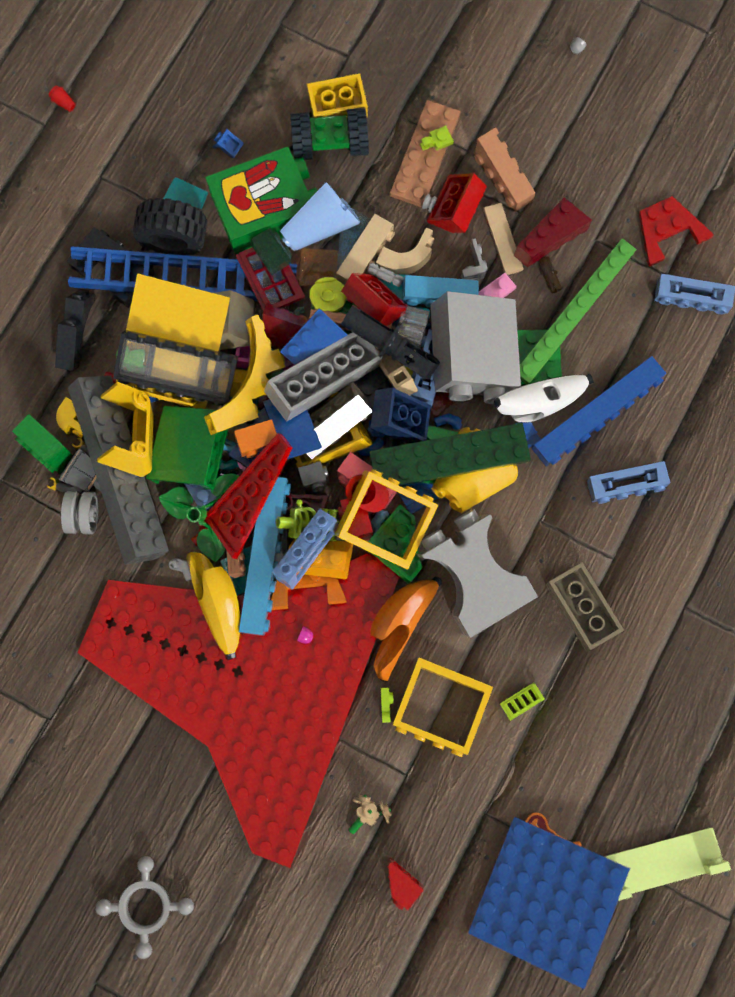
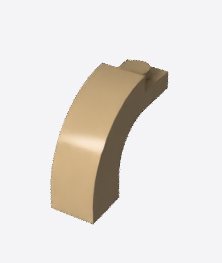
M426 227L418 245L409 252L398 253L383 247L376 264L379 265V268L383 267L394 272V274L408 275L418 271L431 257V246L434 241L432 237L433 230Z

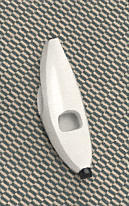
M591 374L543 380L521 386L497 397L494 400V405L501 414L511 415L515 421L532 422L565 408L582 395L588 385L594 383Z

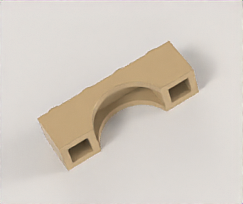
M384 354L379 366L393 388L408 395L417 392L418 389L404 365L397 360L393 361L388 354Z

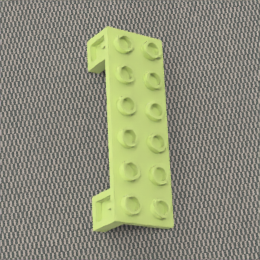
M713 828L699 830L604 856L630 868L618 901L632 897V893L705 873L714 875L731 870L729 862L722 859Z

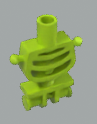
M300 499L296 501L298 507L290 509V517L278 516L276 518V528L289 529V537L295 538V541L316 514L313 508L302 507L303 502ZM320 508L326 513L329 511V515L336 518L337 522L339 521L337 519L338 510ZM335 535L329 541H336Z

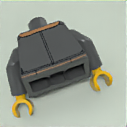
M77 438L81 442L80 445L75 446L72 443L76 452L58 480L53 477L50 478L54 481V485L51 487L47 485L49 489L63 493L77 491L80 495L84 492H89L92 486L101 491L87 446L81 438Z

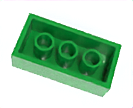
M30 414L12 431L17 435L15 440L52 473L56 471L61 475L73 456Z

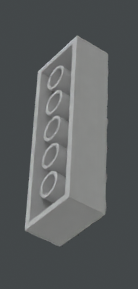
M352 332L268 380L264 392L287 422L348 386L351 382H355L378 368L383 357L380 358L378 356L380 353L375 346Z

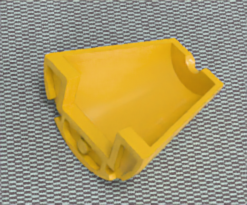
M336 392V393H334L333 395H331V396L327 399V401H329L332 397H334L336 394H338V392ZM360 421L350 429L349 433L343 434L337 443L329 445L320 456H315L311 459L307 454L294 457V459L298 461L296 463L298 468L321 461V464L349 455L350 452L354 453L368 448L372 445V440Z
M469 427L460 429L457 435L481 430L476 428L473 431ZM516 465L436 479L431 489L439 498H447L452 509L463 513L514 483L518 476V470Z

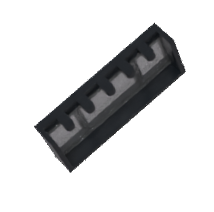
M124 330L120 337L113 379H117L122 384H129L131 382L137 384L140 388L147 389L152 387L156 388L158 392L167 393L170 391L179 397H186L187 395L194 397V400L204 402L209 400L213 401L215 405L224 406L230 400L239 356Z

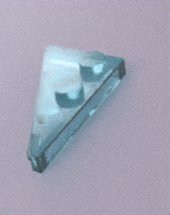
M352 208L351 210L357 215L360 223L340 232L337 271L371 220Z

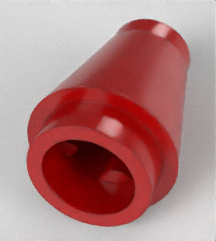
M56 85L50 90L48 96L52 102L69 112L75 108L76 103L63 87Z

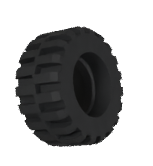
M168 198L148 199L143 201L136 209L133 235L141 246H145L146 249L154 250L157 253L194 255L204 247L207 219L202 211H199L197 207H192L191 204Z

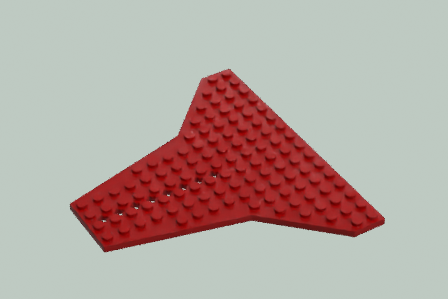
M365 554L350 561L347 579L337 578L345 595L346 603L329 605L327 586L288 589V609L268 612L267 620H270L269 632H265V636L240 632L239 644L235 651L236 658L226 660L224 652L215 641L194 590L108 580L77 653L208 746L252 853L290 868L376 641V637L370 635L372 623L381 607L393 595L399 576L377 557ZM238 595L237 599L239 604L241 621L244 596ZM115 618L116 626H112L109 629L107 621ZM129 625H133L132 629L135 630L134 633H130L129 636H127L125 628L129 627ZM303 626L310 629L313 633L312 641L307 644L297 641ZM151 632L152 640H148L147 643L144 642L143 634ZM169 639L170 647H166L165 650L162 649L161 641ZM184 645L187 646L186 649L189 653L180 656L179 648H183ZM204 652L207 660L198 663L197 655H201ZM222 659L225 667L216 670L215 662H219ZM240 666L243 675L234 677L233 669H237Z

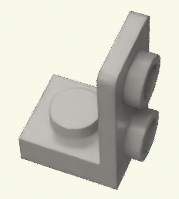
M472 239L470 247L476 267L468 266L462 270L461 279L480 280L484 279L487 264L485 260L482 261L480 243L477 244L476 239Z

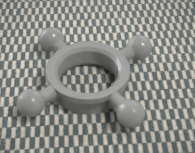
M143 856L139 859L137 866L141 871V881L130 885L123 892L119 903H111L107 899H102L97 902L95 907L97 914L100 916H107L110 912H119L123 925L131 932L140 934V943L135 951L136 955L141 959L148 958L152 953V946L148 943V934L157 931L164 925L170 911H179L182 915H188L194 909V903L191 899L183 898L179 902H170L165 889L161 885L149 881L150 871L154 867L153 859L149 856ZM141 888H149L157 892L163 903L160 918L151 925L136 923L128 912V902L131 895Z

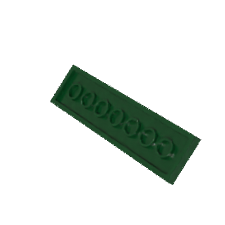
M523 423L370 451L372 468L382 473L381 477L386 480L390 477L399 481L398 486L531 461Z

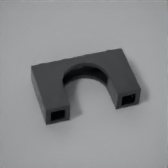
M95 227L78 246L128 251L120 241L116 239L113 241L109 238L108 233L102 229L99 231ZM70 256L67 260L70 268L85 278L84 268L85 261L87 260L72 259ZM93 261L92 269L99 261ZM131 264L129 281L136 282L137 274H144V264ZM153 265L149 266L150 277L155 276ZM124 274L119 281H124ZM110 291L117 301L127 308L131 306L134 292Z

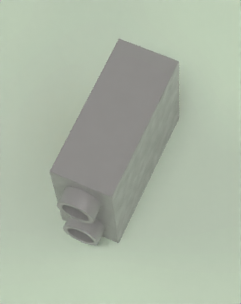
M447 291L431 304L433 356L440 361L439 366L434 372L435 392L449 393L450 400L466 401L472 399L473 395L484 396L485 403L494 404V400L497 397L521 387L515 299Z

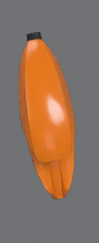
M435 576L432 580L413 582L399 589L385 602L377 613L371 626L370 635L383 640L373 665L376 675L381 681L388 682L390 674L412 632L442 584L439 577Z

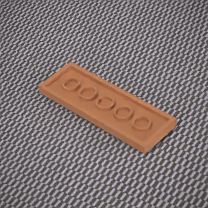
M429 100L426 101L391 189L390 197L419 207L423 206L427 194H430L448 146L437 151L433 146L423 151L420 143H422L421 139L429 137L431 131L443 126H447L452 137L461 111Z

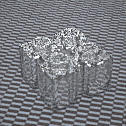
M407 306L406 312H402L400 316L399 334L403 337H408V341L421 348L422 340L425 336L429 311Z

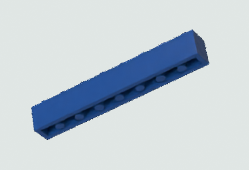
M651 356L534 444L532 450L545 466H548L550 463L555 465L562 459L560 457L565 452L569 454L576 448L575 444L579 441L584 443L591 437V432L594 430L598 432L606 425L604 422L608 419L613 421L620 415V410L623 408L629 409L635 404L634 400L637 397L642 399L650 392L649 388L652 386L656 388L664 382L662 378L666 375V372Z

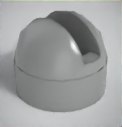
M575 37L571 42V51L575 54L581 53L586 47V43L581 38Z

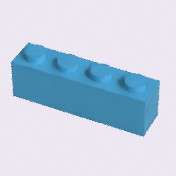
M405 275L402 281V301L410 306L425 304V306L431 307V304L447 291L479 295V280Z

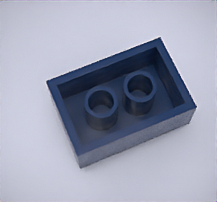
M395 388L375 390L371 428L407 444L427 441L431 405Z

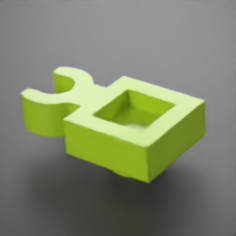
M381 688L382 723H390V704H393V692H389V688Z

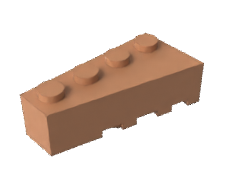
M494 128L478 138L474 158L477 164L482 165L485 169L486 176L493 180L496 190L503 194L507 205L516 212L534 200L535 191L523 172L519 173L517 161L515 158H510L507 151L508 146L505 141L500 142L497 137L499 131L497 128Z

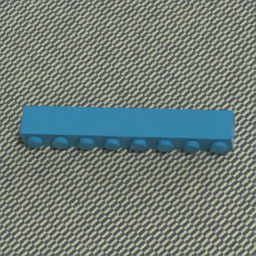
M277 478L256 520L239 632L265 636V632H269L270 620H267L268 612H272L273 601L270 598L271 592L274 593L276 588V581H273L274 575L272 572L279 564V561H276L277 553L280 554L282 542H279L280 534L284 533V529L276 528V518L287 514L288 503H285L286 495L290 494L291 484L288 483L287 478Z

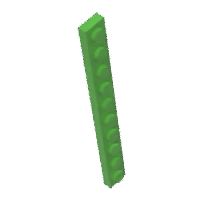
M624 239L620 240L520 364L521 381L526 385L530 384L637 250Z

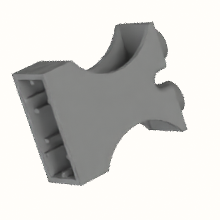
M475 509L464 513L454 520L458 527L455 530L459 538L458 543L454 544L452 539L445 537L442 530L439 529L422 539L421 543L425 549L417 553V556L420 558L432 559L440 563L452 576L456 587V602L451 615L461 632L469 638L538 597L526 576L511 574L495 562L487 543V532L492 516L491 514L478 516Z

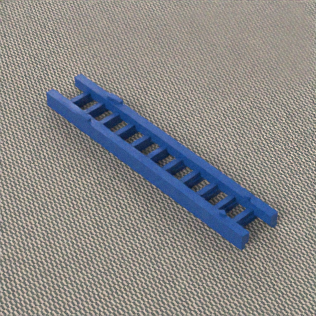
M71 246L72 259L87 261H85L84 268L85 278L69 277V287L110 290L113 292H134L135 282L129 281L131 264H144L143 275L149 276L150 265L163 266L162 280L165 281L168 280V266L182 267L181 285L185 286L187 268L200 269L199 287H188L211 293L231 290L257 301L253 291L244 290V273L236 259ZM93 261L106 262L105 279L91 278ZM250 261L254 271L263 267L261 261ZM112 262L125 263L124 281L110 280ZM265 262V263H266V265H269V264L274 263V262ZM289 264L296 276L297 264ZM278 265L269 269L271 275H274L275 282L282 280L283 274ZM206 269L218 270L217 288L205 287ZM226 271L237 272L236 289H225ZM266 271L256 274L262 287L263 274H267ZM280 284V285H278L277 287H278V289H279V291H280V293H281V284ZM273 289V292H265L270 302L276 303L280 301L275 289ZM281 293L283 299L293 295L289 293Z

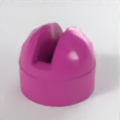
M303 626L297 641L307 644L312 641L313 633L310 629Z

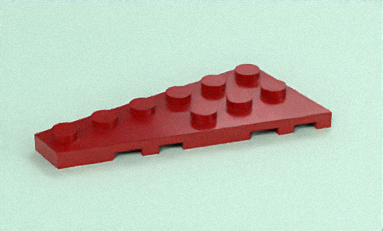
M276 434L207 512L205 520L232 559H238L293 448L283 434Z

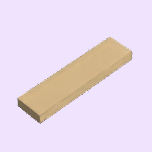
M498 203L484 207L483 211L504 273L510 275L523 271L522 263L514 257L516 245L502 204Z

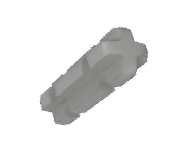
M375 263L370 264L368 273L376 274L378 278L389 283L392 281L398 287L402 284L403 276L394 275V272L383 267L379 268V265Z

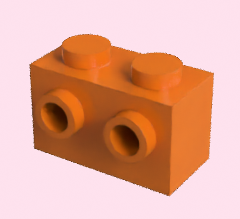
M272 419L234 431L241 457L246 456L247 458L258 455L257 452L262 451L277 434Z

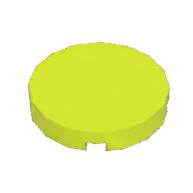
M333 277L318 279L310 289L312 306L315 309L320 308L322 311L338 312L346 302V296L341 292L344 285Z

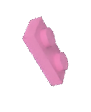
M504 273L481 289L479 295L504 298L514 291L517 286Z

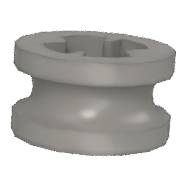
M427 194L422 209H428V212H431L437 197H431V194Z

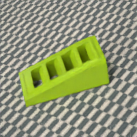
M533 682L500 703V706L511 721L545 698ZM531 689V691L533 692V694H534L535 697L537 698L536 700H533V699H532V697H531V695L529 694L528 690ZM522 694L526 696L530 704L527 705L521 697ZM517 698L523 707L522 709H519L514 699ZM509 702L514 707L516 713L513 714L507 705Z

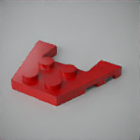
M673 196L639 212L649 267L665 259L663 252L657 244L662 240L686 229H689L697 245L714 236L707 227Z

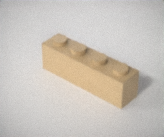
M376 214L373 215L337 271L336 277L339 282L346 284L352 273L367 274L370 264H376L375 260L380 255L386 242L392 240L395 234L393 232L394 224Z

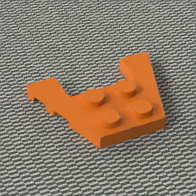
M303 575L294 587V589L327 586L329 605L346 603L345 595L337 578ZM278 580L275 592L271 598L273 601L272 610L288 609V589L290 588Z

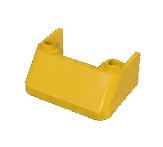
M116 382L101 394V399L133 411L132 444L129 451L113 446L98 457L97 462L139 477H144L152 470L154 417L151 402L145 392Z

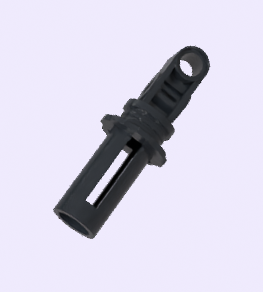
M352 305L341 323L342 326L377 347L381 351L378 355L380 358L384 354H388L393 361H399L424 379H430L440 364V361L435 356L408 341V337L400 335L399 326L395 330L393 328L390 329L354 305Z

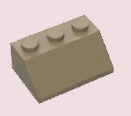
M231 290L216 292L215 294L230 297L219 350L250 346L249 333L245 321L254 316L255 301Z

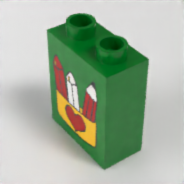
M288 146L205 177L210 195L235 256L242 251L271 239L281 240L284 236L280 230L317 192L316 188L307 190L303 180L310 178L303 157L294 159Z

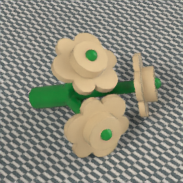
M359 795V798L352 800L361 804V807L356 810L359 817L349 827V832L355 834L364 823L370 826L374 825L376 819L384 815L387 824L390 823L391 808L388 805H383V802L380 801L382 811L376 812L375 802L370 801L371 798L367 795Z

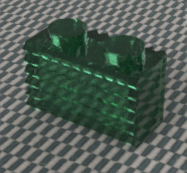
M268 228V230L251 239V246L270 274L273 275L291 263L292 254L287 247L284 248L280 243L281 238L277 232L273 233L271 228Z

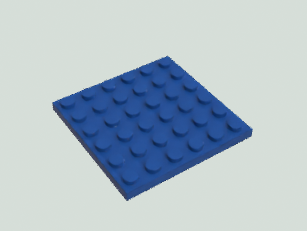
M514 817L468 933L585 989L630 868Z

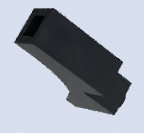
M79 289L65 298L64 320L58 323L55 368L74 371L79 367L83 333L89 312L95 302V294L89 293V290Z

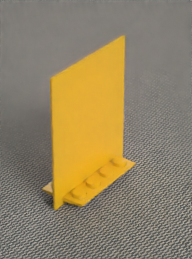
M137 274L126 330L219 351L230 297ZM128 341L127 346L130 351L145 349L143 365L146 366L150 346ZM156 347L151 376L198 386L203 358ZM209 360L204 388L211 389L216 361ZM135 383L125 384L145 392L150 397L158 398V400L162 399L192 408H207L208 400L201 402L187 395L186 397H179L170 391L162 393L152 387L145 389L138 387Z

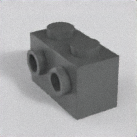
M321 461L298 468L305 494L311 492L318 494L325 491L324 488H327V482L330 480L326 466L322 467Z

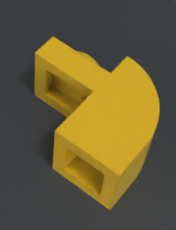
M65 397L56 413L57 423L68 436L72 432L82 439V430L72 400Z

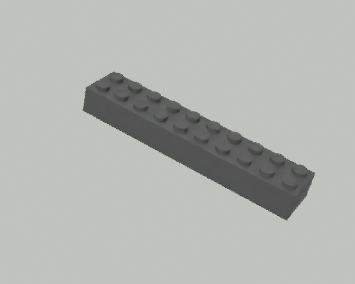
M79 377L68 387L124 564L128 565L158 559L169 552L145 477H139L97 462V458L113 446L129 451L132 444V438L122 407L101 399V394L114 385L112 377Z

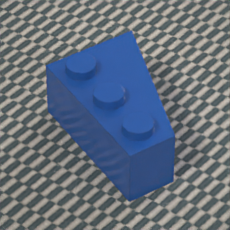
M319 308L280 352L295 365L346 337L347 334Z

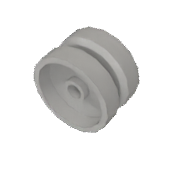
M77 491L65 492L61 508V523L64 533L76 534L79 530L82 534L93 535L95 533L98 523V498L95 492H84L81 496Z

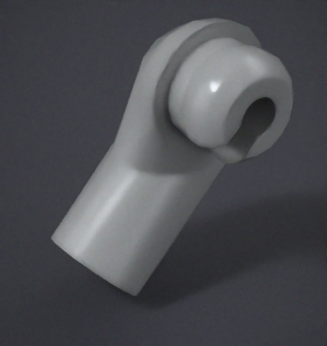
M173 558L169 561L170 569L183 572L185 580H191L186 560Z

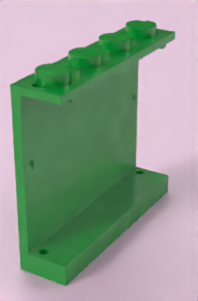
M164 406L152 450V470L147 474L146 479L156 484H159V481L200 485L206 489L214 490L228 429L211 435L204 417L217 410Z

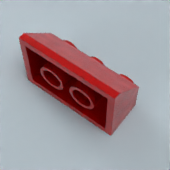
M475 173L449 175L427 222L451 233H465L487 188L486 184Z
M352 273L341 290L349 302L355 304L359 309L386 326L392 324L410 309L408 305L372 274Z
M390 857L388 859L392 902L401 910L403 908L409 910L424 891L423 886Z

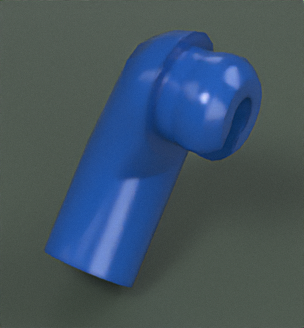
M449 413L434 418L436 427L444 424L452 425L454 430L462 427L461 418Z
M377 437L371 446L357 452L362 456H370V451L380 449L385 442Z

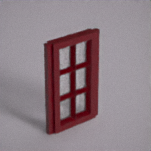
M276 238L236 255L237 261L263 312L266 303L273 305L272 307L281 309L305 298Z

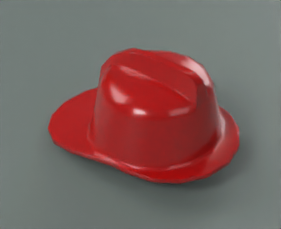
M363 474L353 476L346 484L345 492L349 502H351L352 495ZM372 480L359 507L369 512H379L384 509L389 501V492L386 486Z

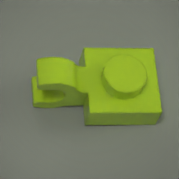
M443 126L431 131L429 137L422 138L420 146L423 151L433 146L437 151L453 145L454 141L447 126Z

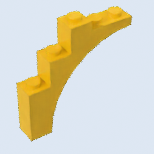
M259 315L252 316L245 321L250 340V359L243 383L227 404L204 417L211 435L259 418L258 408L252 400L266 395L264 390L269 380L266 375L285 367V359L279 349L271 350V341L266 337L264 323L259 318Z

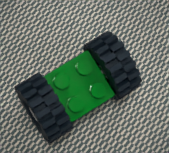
M366 108L347 109V116L310 118V120L309 112L290 114L294 159L303 157L304 160L313 159L312 146L313 151L343 149L350 146L351 156L369 155Z

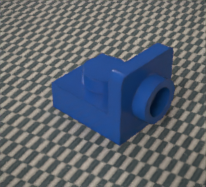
M226 129L223 133L219 132L214 138L216 143L213 147L215 149L219 147L233 159L244 143Z

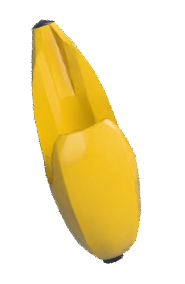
M190 552L187 554L186 559L194 591L215 641L224 652L226 660L236 658L235 651L240 637V610L234 584L224 568L214 567L202 553Z

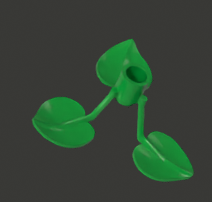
M225 474L218 477L214 490H211V493L217 498L203 506H192L193 497L188 489L184 487L173 488L159 496L161 504L173 517L177 519L187 518L190 522H199V525L207 527V529L199 532L197 545L214 562L223 556L226 549L210 525L204 522L207 517L206 509L215 504L238 479L239 475Z

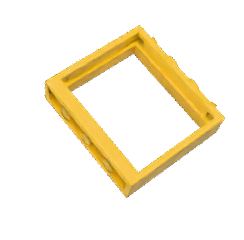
M374 469L371 472L364 470L363 476L352 495L353 498L349 502L334 535L408 570L438 505L433 503L434 498L425 494L421 497L416 494L417 490L406 486L404 489L398 486L399 481L390 477L386 480L381 477L382 473ZM372 480L427 506L403 558L347 532Z
M418 658L393 722V726H396L395 731L405 735L408 731L415 734L413 738L425 742L426 739L433 741L432 746L442 750L444 746L452 749V754L460 757L463 754L468 755L493 687ZM421 669L484 693L464 747L401 722Z

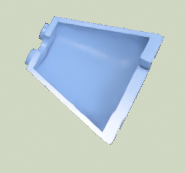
M326 182L280 230L284 236L281 239L288 247L290 246L295 251L354 227L360 223V220L349 204L343 198L340 199L333 188Z

